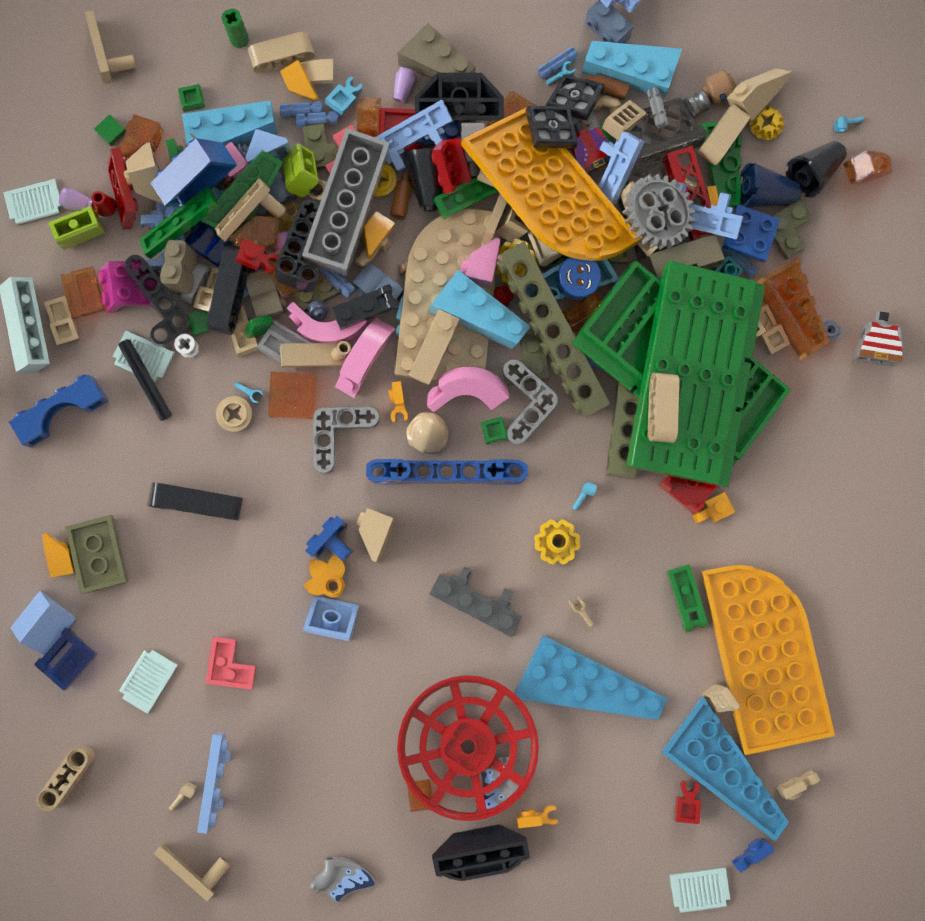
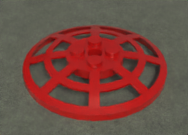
M468 675L439 681L420 694L408 708L402 720L397 744L401 773L414 796L431 811L443 817L461 821L487 819L510 808L528 788L535 774L539 752L537 730L533 718L518 696L506 686L494 680ZM459 683H479L496 689L497 692L490 702L477 697H462ZM450 686L453 699L440 705L430 716L418 709L422 702L431 694ZM505 695L519 708L528 728L514 731L509 718L498 708ZM464 704H476L486 709L479 720L467 718ZM455 706L458 720L448 727L436 720L444 711ZM494 713L505 725L507 733L494 735L487 726ZM412 717L424 723L419 743L420 753L406 756V734ZM430 728L442 735L440 748L427 751V737ZM531 738V759L527 773L523 777L512 770L517 756V740ZM463 741H473L475 750L472 753H465L461 748ZM510 742V755L505 765L494 758L496 745ZM442 758L449 768L442 780L433 771L429 760ZM422 762L428 777L438 786L431 799L416 785L410 774L409 765ZM489 766L501 773L492 783L482 787L479 773L485 771ZM459 774L470 776L473 789H459L450 785L455 776ZM506 778L519 786L505 801L490 809L486 808L484 795L498 788ZM446 792L459 797H475L477 812H457L438 804Z

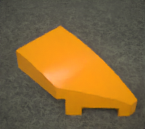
M299 60L280 71L291 93L301 98L305 97L313 101H320L314 85L309 81L305 69Z
M377 211L363 228L362 240L366 246V256L368 259H371L379 250L382 241L395 226L393 221Z
M48 532L43 533V545L50 577L73 574L75 568L70 549L67 548L69 544L60 542Z

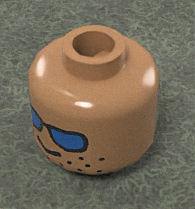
M721 70L706 77V86L702 87V90L708 99H711L714 104H718L727 100V97L736 88V84L731 73L728 74L726 71Z

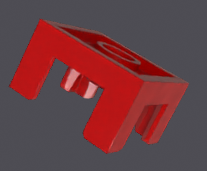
M668 475L658 485L692 514L698 513L704 507V502L711 493L719 487L718 485Z

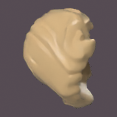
M425 411L419 413L411 421L406 432L409 445L419 452L432 454V452H441L444 447H447L449 436L444 419L435 412Z

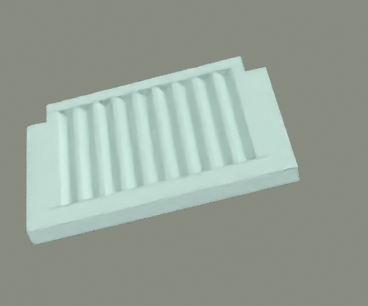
M56 179L3 192L9 218L11 221L15 220L16 225L60 214L59 208L63 207L59 205L60 192Z
M125 330L121 341L125 339L131 340L154 383L158 377L163 379L175 352L162 346H156L152 342ZM118 346L113 355L114 358H117L114 365L133 373Z
M144 650L119 690L124 694L122 699L149 714L178 667V664L155 650H152L150 653Z
M725 867L669 875L674 907H679L680 913L727 907L726 900H730Z

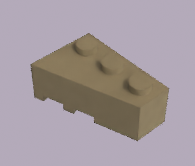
M429 23L397 52L398 65L404 68L405 66L417 71L418 74L426 75L430 78H433L438 72L475 73L476 66Z
M704 234L698 237L697 240L684 242L675 247L649 254L659 280L662 277L664 263L669 260L708 270L725 264V258L716 234Z

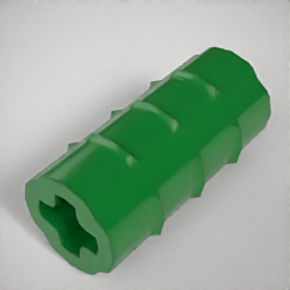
M233 8L225 10L221 18L229 41L235 48L245 47L249 42V37L240 12Z

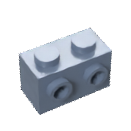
M600 0L587 10L584 22L603 42L625 44L630 39L634 27L613 5L607 8Z

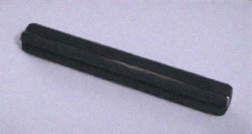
M125 339L121 341L118 346L159 420L165 421L169 419L172 413L131 340Z

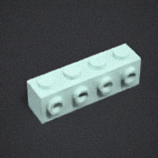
M10 277L0 285V295L16 372H38L50 363L32 277Z

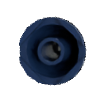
M748 163L741 171L740 177H743L741 184L740 205L756 208L794 204L801 198L802 188L799 182L756 163Z

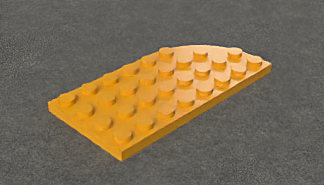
M526 108L463 138L461 146L529 230L551 249L575 259L596 261L615 257L640 242V237L635 239L636 232L629 231L630 224L625 223V218L566 148L533 147Z
M733 565L701 571L726 684L740 704V708L733 710L742 754L749 755L835 736L808 619L797 595L777 576L752 566Z

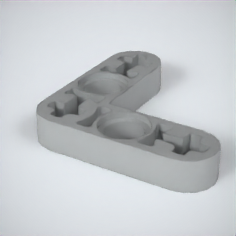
M512 359L504 364L503 373L506 378L532 400L507 429L508 439L514 444H520L531 435L554 409L558 398L556 393L518 360ZM510 364L513 366L517 364L519 366L517 370L521 374L524 371L528 373L521 379L519 384L516 382L519 379L516 374L511 376L508 374L510 371L508 366ZM528 378H533L536 381L537 385L533 391H527L524 388V382ZM549 394H551L552 404L549 405L546 403L542 407V409L546 411L542 414L540 409L534 407L533 405L537 402V404L540 406L541 403L544 401L542 396H548ZM530 410H535L538 413V420L535 423H529L526 420V414ZM522 419L524 424L531 428L528 431L526 428L521 431L522 438L516 437L513 439V432L511 431L514 428L518 430L522 426L518 423Z
M328 407L316 410L313 416V463L318 472L328 474L335 467V429L374 428L380 419L377 410L373 407ZM344 412H350L353 415L351 423L343 424L340 421V417ZM355 412H359V416H367V412H371L375 419H372L371 423H367L366 419H359L360 424H356L357 416ZM322 413H326L327 417H330V420H326V428H331V431H318V428L322 429V422L318 420V417H322ZM321 435H328L331 441L327 447L319 446L318 439ZM318 450L324 452L331 450V454L326 453V460L331 462L330 465L326 466V469L318 465V462L323 460V454H318Z

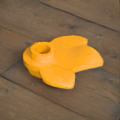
M335 554L329 559L328 564L320 560H310L309 572L312 579L304 584L305 589L310 594L316 596L326 594L329 597L340 596L345 590V582L342 579L345 573L343 561ZM335 581L338 584V588L331 590L330 583Z

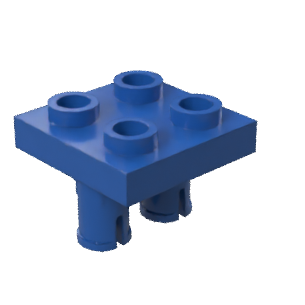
M738 204L734 214L744 216L738 239L725 237L722 248L764 263L767 260L781 219Z
M338 516L335 518L330 517L322 526L324 530L319 535L314 534L306 543L308 548L305 551L311 557L318 558L325 549H329L339 559L345 561L353 551L338 537L348 524Z

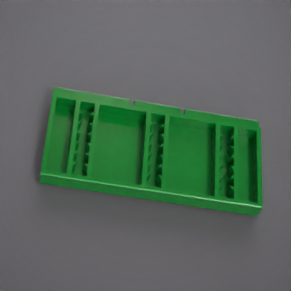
M635 260L628 266L580 329L572 344L628 390H631L635 385L637 389L633 394L639 398L661 280ZM753 357L752 359L745 358V362L751 363L743 409L736 408V411L741 412L742 416L733 466L737 460H741L791 391V388Z
M671 260L664 263L626 467L729 487L742 413L737 412L736 408L743 409L751 367V363L745 362V358L752 359L765 285L758 284L754 280ZM653 373L673 374L679 377L678 435L674 443L650 441L648 439L649 383Z

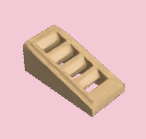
M629 100L605 119L602 129L619 141L622 132H630L647 113Z
M714 684L702 694L714 712L733 711L740 708V704L728 687Z

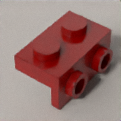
M461 138L440 141L432 150V161L437 166L439 173L438 182L443 187L444 194L453 193L459 184L469 183L472 180L465 150L461 146Z

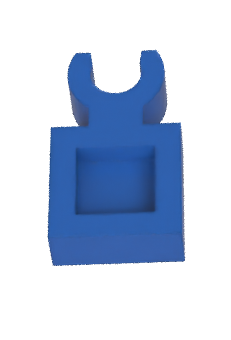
M764 838L761 840L756 839L748 845V849L744 851L745 853L733 859L732 863L741 873L749 868L751 864H757L773 853L774 849Z

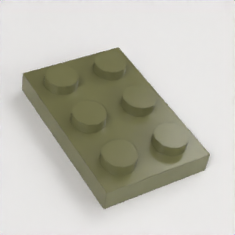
M112 515L65 527L80 594L128 582Z

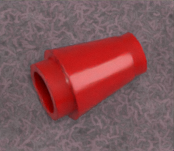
M95 191L92 194L91 200L98 215L108 217L115 213L117 204L114 198L101 191Z

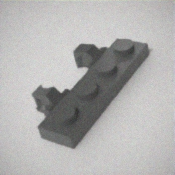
M464 567L460 576L453 575L452 579L439 574L430 592L431 596L510 637L512 636L521 618L520 615L510 611L513 605L508 602L513 594L512 591L504 588L499 600L493 598L491 601L470 590L471 586L466 584L472 570Z

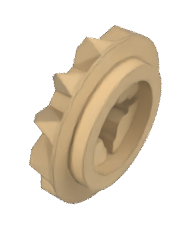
M230 396L223 399L216 409L218 424L229 432L242 431L245 427L249 426L253 418L252 408L249 403L238 396ZM229 408L233 411L239 409L238 415L241 420L236 418L230 420L231 414L227 409Z

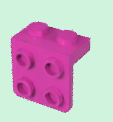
M107 261L99 270V282L103 285L101 300L102 304L106 307V313H115L121 306H151L126 274V261ZM132 262L131 270L136 269L139 272L140 278L138 280L140 281L144 276L139 270L141 264H134ZM147 280L143 283L144 288L148 291L156 289L155 282L152 280Z

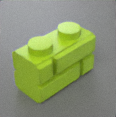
M296 144L291 149V153H288L282 159L283 174L286 180L285 188L289 193L304 198L310 192V189H313L318 184V174L314 152L301 144Z
M92 206L48 222L56 243L64 250L106 233L98 213Z

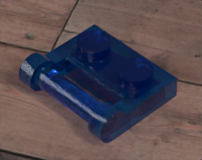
M67 627L61 632L62 636L48 652L34 663L41 672L63 691L70 687L97 655L93 649ZM68 642L73 644L53 668L50 667L49 663Z

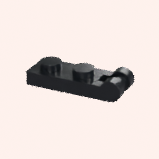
M384 285L375 291L331 307L340 330L399 307L397 299L393 298L391 285ZM384 297L385 303L379 305L377 299Z

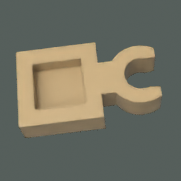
M810 770L800 777H794L777 786L776 789L781 797L786 800H794L800 797L802 791L806 790L808 786L814 785L821 780L816 772Z

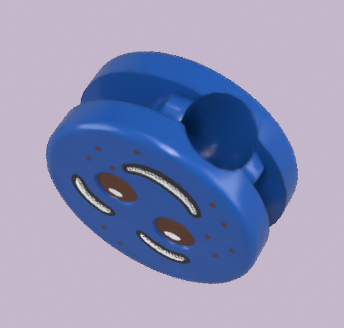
M570 257L560 266L557 272V285L560 291L571 299L580 300L587 298L597 290L601 282V271L595 261Z

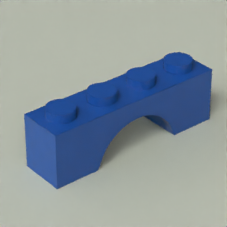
M89 374L87 376H79L72 385L57 389L54 392L55 395L48 399H41L34 404L33 408L15 414L14 419L9 421V424L21 444L31 448L50 437V422L53 416L65 407L77 406L90 413L107 403L108 399L97 380Z

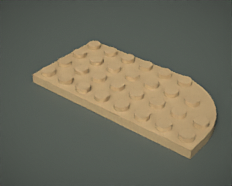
M464 209L446 219L440 216L429 223L416 238L410 250L406 266L394 376L412 378L408 376L435 316V314L428 312V309L458 270L460 271L462 261H466L472 252L493 239L500 238L496 233H494L491 240L482 237L492 211ZM496 265L490 286L488 288L480 286L492 297L494 294ZM457 324L431 381L439 382V375L458 367L486 369L489 339L480 333L472 332L466 329V327Z

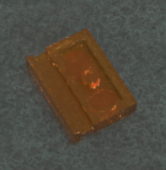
M92 266L72 271L66 275H60L70 315L73 319L105 311L96 272Z

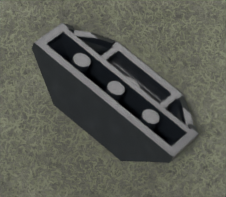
M438 72L415 96V114L443 100L453 120L504 119V96L483 73Z
M500 824L453 833L432 854L436 876H444L457 881H467L508 873L519 866L523 860L526 861L530 858L527 838Z

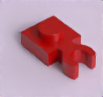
M244 238L235 262L257 270L260 265L266 272L273 273L276 268L271 266L268 261L277 263L278 256L275 254H264L266 247Z
M682 780L680 789L683 792V797L676 796L674 820L682 823L700 824L701 800L695 798L700 789L699 783L694 781L693 789L687 790V783L685 780Z

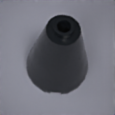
M832 141L793 157L787 162L788 170L786 171V177L799 182L802 192L806 194L804 197H815L823 190L847 156L845 146L838 141Z
M431 148L408 151L407 154L404 153V160L419 207L424 208V212L437 211V206L433 199L443 193V187L438 182L439 173L437 166L432 161Z

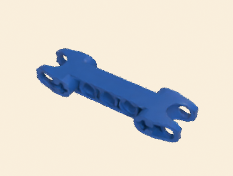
M375 459L366 464V476L375 484L390 485L406 483L516 485L522 483L528 477V464L521 460L493 459L489 461ZM423 466L431 470L430 475L426 478H421L417 474L419 468ZM448 466L453 469L454 473L450 478H444L440 474L443 467ZM382 467L384 469V473L380 477L372 475L375 468ZM466 467H473L477 474L473 478H467L463 471ZM400 468H404L405 471L402 476H398L397 473L400 471ZM491 468H494L496 472L495 477H492L489 472ZM518 468L522 475L520 477H513L510 474V469Z

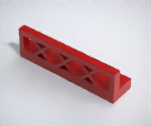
M693 146L666 154L662 160L669 182L676 179L677 183L686 184L685 180L688 174L695 177L697 185L694 190L686 187L685 192L692 194L691 197L688 195L686 199L693 201L694 197L697 196L703 200V207L711 208ZM689 154L691 162L688 168L680 165L677 156ZM692 229L688 232L686 238L688 242H691L704 234L713 235V233H701L700 230Z

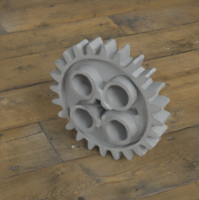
M656 174L653 178L651 175L644 179L640 178L630 187V191L625 195L627 199L623 202V205L628 207L623 211V214L629 215L625 223L632 224L629 231L636 230L635 239L640 236L643 237V245L650 241V248L655 247L657 244L659 249L665 246L671 248L673 245L679 244L688 236V232L693 229L690 224L695 221L690 216L695 210L689 208L693 201L686 199L689 192L682 193L683 185L676 187V179L668 182L667 175L660 179L659 174Z

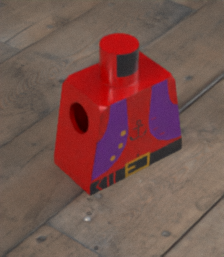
M582 121L574 124L578 145L576 149L570 150L586 173L589 174L608 164L611 156L601 151L600 147L603 141L608 143L609 141L600 128L596 127L587 132Z

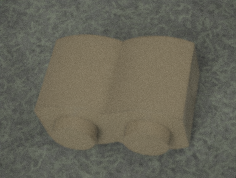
M169 240L164 251L166 262L161 269V282L173 293L189 294L194 283L192 272L197 264V253L184 240Z
M261 270L249 274L246 286L256 317L270 315L272 318L285 314L284 307H287L284 295H279L277 286H280V283L276 280L275 273L272 274Z

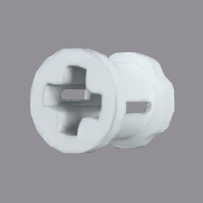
M181 334L175 339L174 345L176 350L185 358H193L199 353V344L192 336ZM186 343L190 346L188 350L184 346Z

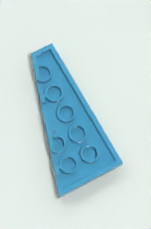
M544 635L514 692L521 700L654 720L659 719L668 700Z
M701 696L661 750V753L776 842L789 824V821L763 786L764 784L757 777L732 737L727 733L717 715L714 714L706 699Z

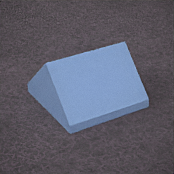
M255 129L245 159L249 164L261 150H264L282 160L288 153H291V149L286 138Z
M39 591L11 626V629L20 643L48 656L77 618L43 591Z
M314 595L303 631L351 641L359 605Z

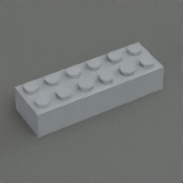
M349 128L345 129L302 254L304 262L347 277L389 155L390 142Z

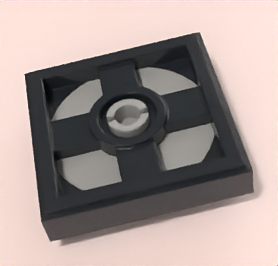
M564 74L546 106L570 107L572 117L587 121L604 91V84Z
M527 106L526 115L534 148L576 149L578 140L570 107Z

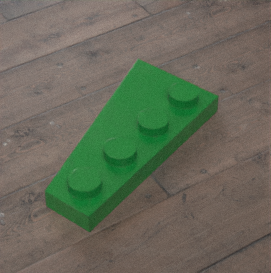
M718 122L702 123L699 126L702 143L706 141ZM741 132L716 166L706 160L711 186H716L718 198L721 192L731 194L728 207L736 208L738 204L740 205L741 177H739L740 167L742 166V158H740V147L742 146Z
M261 150L217 198L219 207L201 221L215 228L258 178L270 188L283 161ZM260 203L231 234V237L241 242Z

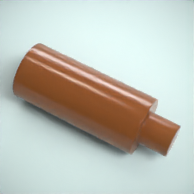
M599 73L596 76L588 74L586 80L604 84L603 93L625 100L630 86L629 83Z
M402 174L401 180L397 181L390 216L399 220H404L406 217L412 190V183H410V176L408 174Z

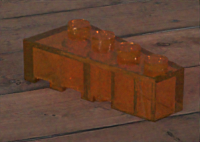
M797 257L763 276L757 283L765 285L763 302L768 304L777 324L782 325L791 346L800 360H803L829 344L830 341L821 316L817 314L814 306L816 304L814 296L810 295L807 283H809L806 274L803 275L800 267L802 264L800 257Z

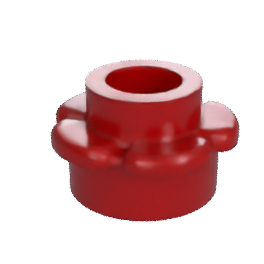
M502 285L494 289L493 297L501 304L509 306L510 301L514 299L510 288Z

